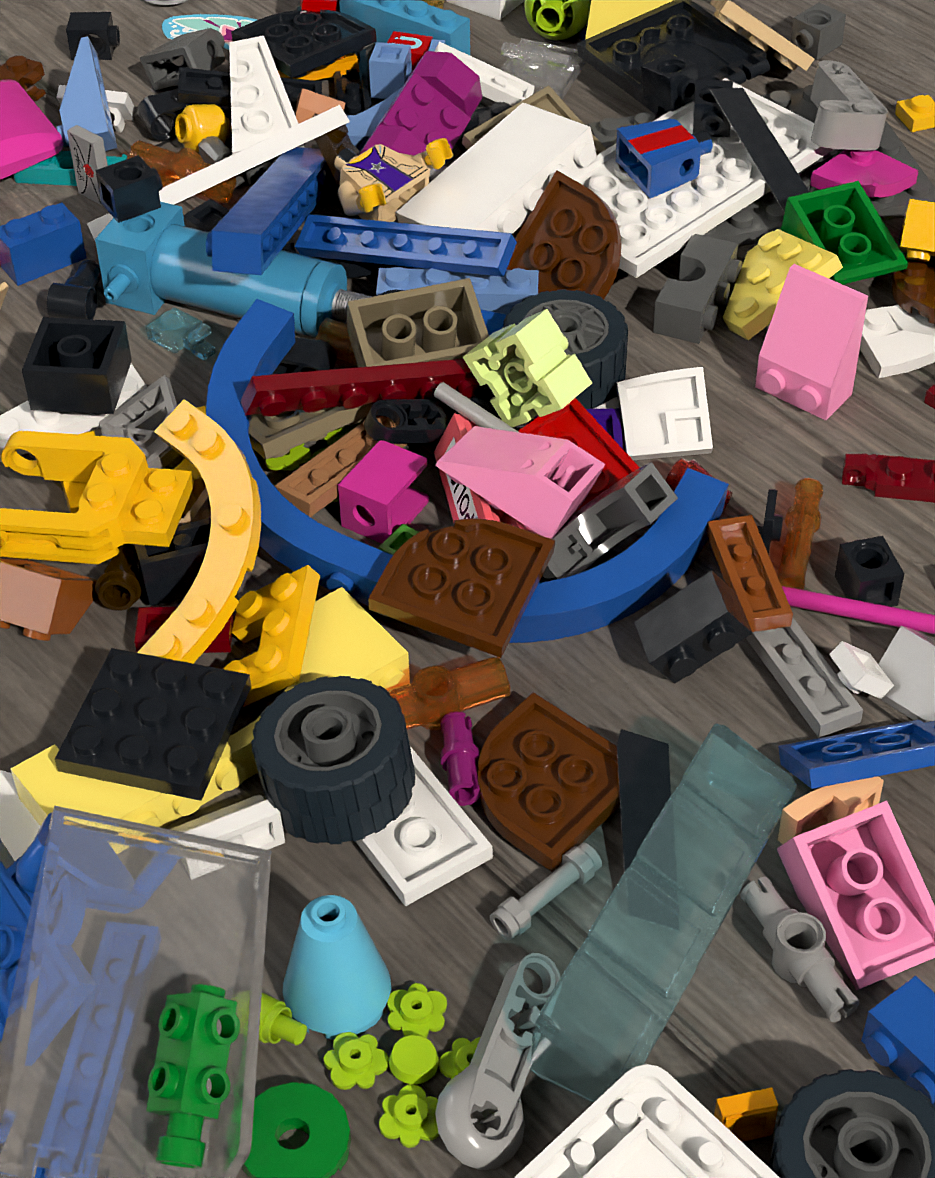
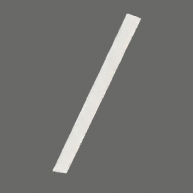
M338 105L163 187L159 191L160 201L173 205L350 121L342 107ZM110 213L87 223L94 240L113 219Z

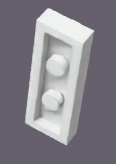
M439 42L434 51L452 53L479 75L482 96L495 102H505L514 106L534 93V85L444 43Z

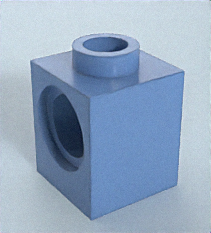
M376 42L369 59L371 98L385 100L405 84L412 73L411 45Z

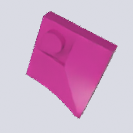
M844 150L812 172L810 185L821 190L859 181L868 197L882 198L901 193L916 184L919 170L877 150Z

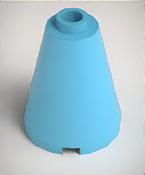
M321 896L312 900L302 912L283 982L284 1002L286 1007L291 1009L292 1019L305 1024L308 1033L309 1029L325 1033L326 1039H335L336 1036L345 1032L360 1035L377 1024L383 1015V1009L388 1002L392 990L390 974L353 904L340 896Z

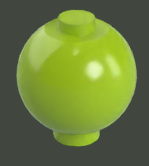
M525 0V15L532 29L542 37L550 40H565L577 35L586 26L591 0Z

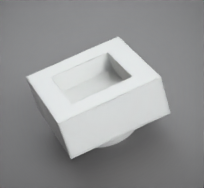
M841 641L829 654L841 670L837 674L840 681L856 694L863 691L882 699L894 686L872 655L864 650Z

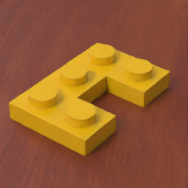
M309 565L290 574H283L276 581L256 591H249L239 599L232 634L243 643L261 635L257 652L240 660H234L223 668L224 670L250 674L251 690L243 707L299 682L320 575Z

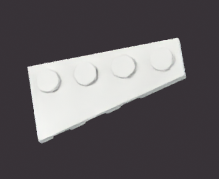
M264 36L229 42L232 155L298 124Z
M132 363L116 409L147 388ZM26 401L0 415V462H2L1 454L7 441L17 431L81 434L100 428L99 422L109 414L30 410L29 401ZM22 449L16 450L19 455L29 453Z

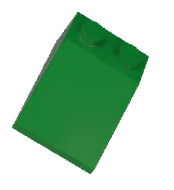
M859 181L788 197L781 230L838 256L843 268L829 279L844 285L907 269L909 263Z

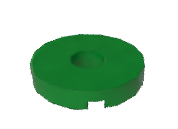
M290 1082L270 1087L251 1100L239 1117L235 1142L241 1168L248 1177L330 1178L338 1169L341 1171L348 1160L351 1131L346 1111L332 1093L314 1084ZM299 1129L309 1135L307 1142L300 1148L286 1149L278 1143L280 1136L288 1130Z

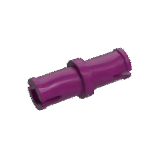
M452 712L441 719L440 726L443 733L444 748L441 750L440 760L442 768L447 772L448 793L458 805L466 806L475 803L480 798V787L478 785L476 769L480 753L473 744L471 718L469 716L466 717L463 712Z

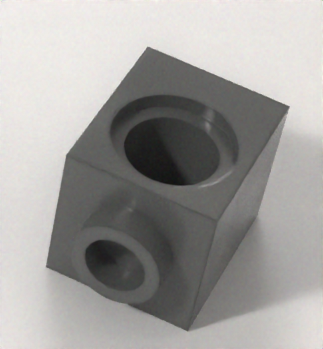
M820 2L793 18L791 43L805 51L814 60H819L842 45L846 14Z

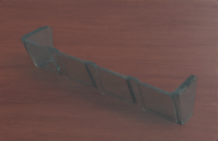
M717 723L713 725L685 771L682 781L665 804L639 847L636 857L630 867L625 870L590 928L587 938L580 949L576 951L535 1022V1029L532 1033L531 1070L540 1078L591 1103H594L626 1072L636 1066L644 1065L780 820L782 809L794 802L797 784L794 782L793 777L725 725Z

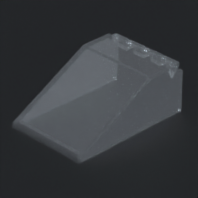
M54 806L0 1046V1178H35L37 1167L46 1168L44 1178H236L250 1154L252 1144L271 866L270 850ZM194 984L211 985L225 989V998L238 1002L236 1015L240 1021V1032L237 1039L230 1045L226 1069L230 1079L229 1095L220 1105L218 1119L204 1120L201 1142L206 1143L201 1169L175 1167L155 1162L159 1137L166 1135L169 1117L146 1112L149 1098L148 1079L155 1064L160 1036L159 1018L165 1008L167 995L191 993V987ZM218 1019L216 1028L220 1035L222 1026ZM209 1078L206 1084L208 1094H210L212 1089L211 1080Z

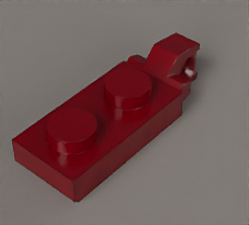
M845 454L842 485L865 487L875 491L874 497L935 503V460L903 456H877L876 454Z

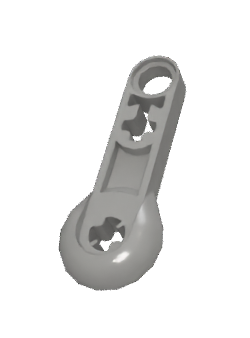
M531 953L508 969L470 1065L447 1083L438 1098L435 1115L441 1139L447 1150L462 1164L477 1170L496 1169L510 1161L523 1140L525 1121L520 1094L561 985L558 968L550 958L543 954ZM525 968H530L539 974L543 984L541 994L532 992L526 986L523 979ZM522 1007L527 1010L520 1014L517 1022V1029L522 1034L517 1036L513 1032L515 1024L509 1018L519 1013ZM477 1110L485 1118L480 1123H486L487 1129L481 1132L473 1125V1123L477 1122V1119H471V1114Z

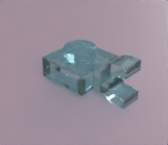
M175 307L145 326L148 340L175 354L181 349L186 348L195 356L205 361L216 353L215 346L205 341V338L212 334L211 327Z

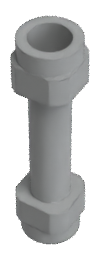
M581 843L577 847H572L562 855V866L519 900L511 896L498 905V909L490 915V921L497 933L506 940L520 936L531 927V916L571 884L576 882L578 885H584L594 877L595 872L602 867L601 858L596 850L587 843Z

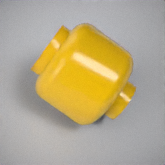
M193 104L186 106L182 113L177 116L175 122L176 137L190 152H199L198 144L210 136L218 137L225 144L232 132L230 119L215 104Z

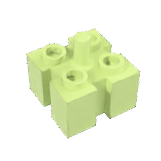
M548 309L525 318L518 325L514 323L493 332L463 356L480 386L488 384L495 395L490 400L501 420L512 428L529 422L537 414L539 417L563 409L592 384L576 355H566L564 352L568 348V340L563 336Z

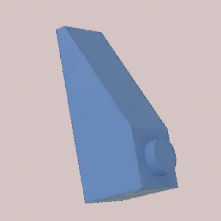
M87 36L81 38L59 110L62 125H58L57 130L63 139V147L69 146L70 148L67 130L78 125L102 137L105 151L118 147L98 54Z

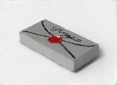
M75 125L67 130L78 193L102 205L95 170L108 166L103 138Z

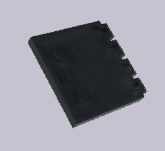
M673 0L578 43L577 55L657 116L662 113L666 114L670 110L643 99L641 65L666 53H671L697 64L698 79L723 80L726 78L740 85L746 80H751L770 70V64L766 59L767 53L722 23L718 18L692 0Z

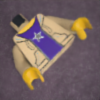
M441 138L430 142L426 146V151L416 155L398 153L382 144L374 145L359 156L348 148L343 149L337 155L334 165L340 171L338 195L345 214L348 216L358 215L361 219L386 222L397 220L395 212L429 184L430 170L433 168L440 169L445 164L446 159L453 157L447 139Z

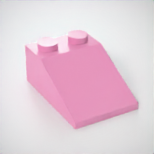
M793 264L789 268L759 354L755 388L821 419L827 420L853 392L868 295Z
M887 801L795 836L777 848L798 899L807 913L816 917L823 924L826 930L825 941L856 990L935 958V905Z

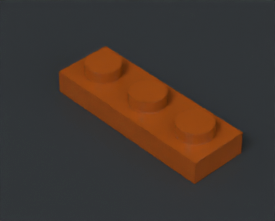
M747 515L708 521L707 537L725 583L736 592L752 632L791 626L793 612L753 516Z

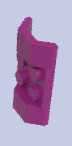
M427 51L416 65L360 154L374 145L382 144L398 153L416 155L426 151V146L430 142L441 138L447 139L452 150L483 98L479 75L452 53Z

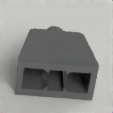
M215 29L198 30L177 36L141 56L140 60L154 90L176 86L179 79V67L214 70L225 62L226 56L222 49L225 41L222 34ZM183 55V62L180 66L172 62Z

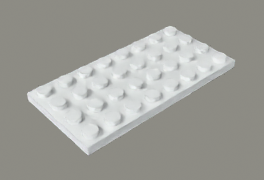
M733 82V88H743L797 173L834 150L818 146L811 141L814 127L813 122ZM694 101L673 112L669 111L654 121L675 119L690 134H693ZM732 125L730 137H711L712 151L700 156L699 175L696 179L656 197L649 198L616 162V144L599 153L597 158L573 179L596 193L612 210L621 235L620 269L635 278L641 276L684 248L694 234L704 235L771 191Z

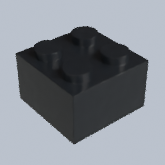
M43 317L22 368L30 410L114 414L132 362L125 321Z

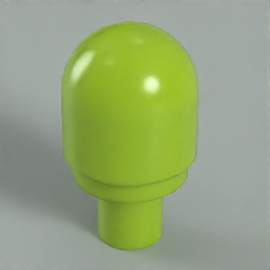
M251 992L244 995L237 1003L236 1015L240 1021V1031L263 1043L276 1044L283 1039L297 1046L304 1040L307 1026L292 1019L291 1009L286 1007L284 1002L262 992Z

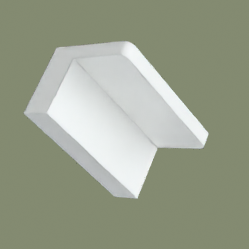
M262 795L253 796L169 830V836L180 840L187 849L186 855L180 861L190 881L285 843L281 811L277 808L275 809L268 799L264 800Z

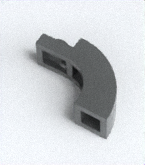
M652 462L640 467L607 488L570 517L552 538V540H555L554 553L542 575L546 581L566 578L584 572L614 545L635 531L651 524L678 499Z

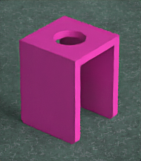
M384 440L379 441L338 484L341 526L381 544L401 524L408 526L429 503V496L409 487L427 467V458Z

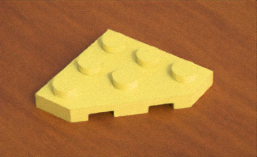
M779 229L763 235L759 239L758 244L747 252L741 272L723 315L729 330L750 340L770 324L789 268L793 264L829 279L843 268L838 256Z

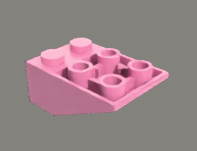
M474 426L437 461L435 466L447 473L454 482L465 485L483 497L492 507L504 511L521 522L528 531L552 539L582 505L606 464L567 439Z

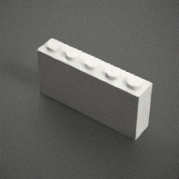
M522 103L395 212L398 222L513 234L525 223L531 211L534 210L537 201L556 170L574 179L597 158L591 128L557 114Z

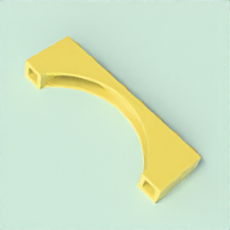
M343 587L315 601L299 682L288 686L285 692L294 688L295 685L302 682H310L320 677L351 676V678H363L372 681L377 686H382L389 691L392 697L410 684L408 652ZM261 716L229 737L201 801L58 772L55 757L59 749L55 744L12 767L11 772L20 801L40 826L49 813H58L81 819L94 827L105 838L114 853L118 855L136 843L150 839L160 829L183 816L194 813L203 804L226 791L237 788L244 780L258 773L251 741L254 739L253 729L255 723L259 721Z

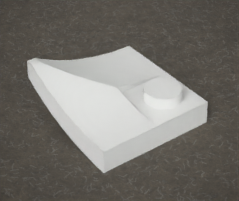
M899 305L867 309L860 350L877 378L919 369L935 362V324L929 323V318L920 315L915 308L912 309L910 314Z
M703 367L655 373L616 383L625 452L632 460L709 454L712 452L713 445Z

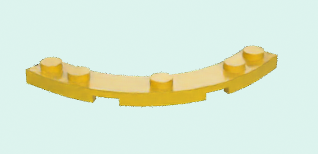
M183 399L154 432L164 443L189 460L198 469L203 478L211 507L210 537L203 563L190 590L171 616L137 653L194 664L229 620L239 603L235 596L242 584L246 571L252 572L254 568L261 532V502L257 482L251 475L248 463L245 460L246 457L241 449L221 426Z

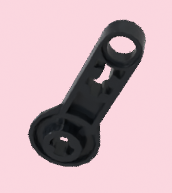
M491 389L483 390L470 399L501 420L490 402L495 397ZM384 399L372 405L365 419L364 427L368 435L378 442L384 440L391 444L439 443L453 414L459 413L438 399ZM376 416L390 418L396 427L390 428L378 422ZM535 417L531 419L529 422L513 428L518 431L527 424H529L531 421H533Z

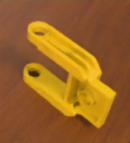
M17 431L10 436L2 451L1 460L5 467L9 466L14 471L23 475L44 477V480L87 483L79 500V510L76 513L0 508V557L100 564L118 555V547L123 544L169 547L195 485L192 471L148 468L145 454L131 438ZM16 450L28 451L35 456L36 460H28L20 456Z

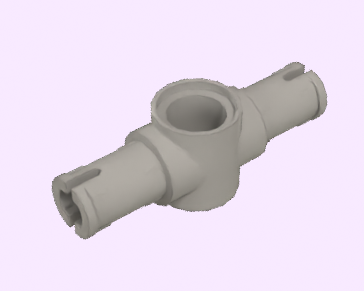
M768 877L758 878V884L761 889L754 880L748 883L742 889L740 897L764 927L763 936L773 949L772 966L775 973L790 983H798L801 987H807L825 1011L829 1021H840L841 1015L838 1010L844 1018L851 1015L858 1008L859 999L851 992L833 968L835 960L824 947L826 930L823 924L816 917L808 913H801L796 909H790L775 890ZM792 946L801 947L803 949H797Z

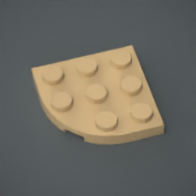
M712 0L710 2L716 8L713 14L716 18L736 32L743 27L744 30L741 34L766 52L769 47L775 49L776 52L773 57L791 70L795 71L800 66L807 71L814 61V58L731 0Z

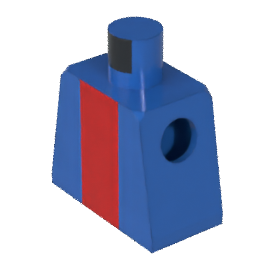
M675 119L617 128L616 162L649 198L656 197L696 179L699 175L700 156L711 153L713 148L712 139L707 131L690 134Z

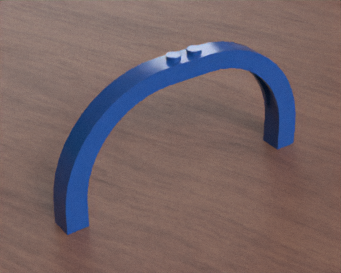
M256 299L223 344L213 366L208 385L206 415L221 426L241 449L246 457L245 460L248 463L251 475L257 482L261 502L259 546L292 571L309 565L320 575L319 585L329 589L331 592L343 587L356 601L369 606V596L393 555L332 530L301 512L270 482L259 465L249 438L252 415H245L241 398L251 377L272 375L295 344L294 313ZM687 468L674 491L678 499L627 550L588 571L566 578L538 583L509 643L549 641L583 634L615 623L656 600L681 578L703 549L708 540V521L720 518L729 484Z

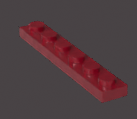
M464 359L252 376L241 398V404L245 415L262 414L264 416H275L282 412L298 410L312 413L323 408L341 406L347 409H354L364 404H374L384 399H437L434 397V392L442 382L465 397L470 398L481 393L486 384L480 386Z

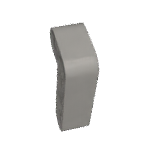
M819 61L810 96L811 101L818 108L811 141L818 146L830 149L866 151L878 149L888 114L887 108L849 66L837 61Z

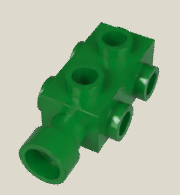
M194 984L191 987V993L167 995L165 1008L159 1018L160 1036L155 1064L148 1079L149 1098L146 1112L169 1117L166 1135L159 1137L155 1158L157 1163L182 1168H202L206 1143L201 1142L204 1120L218 1119L220 1105L229 1095L230 1079L226 1069L230 1045L237 1039L240 1032V1021L236 1015L238 1002L226 999V990L223 988ZM218 1019L222 1026L220 1035L216 1028ZM208 1078L212 1084L210 1094H208L206 1088Z

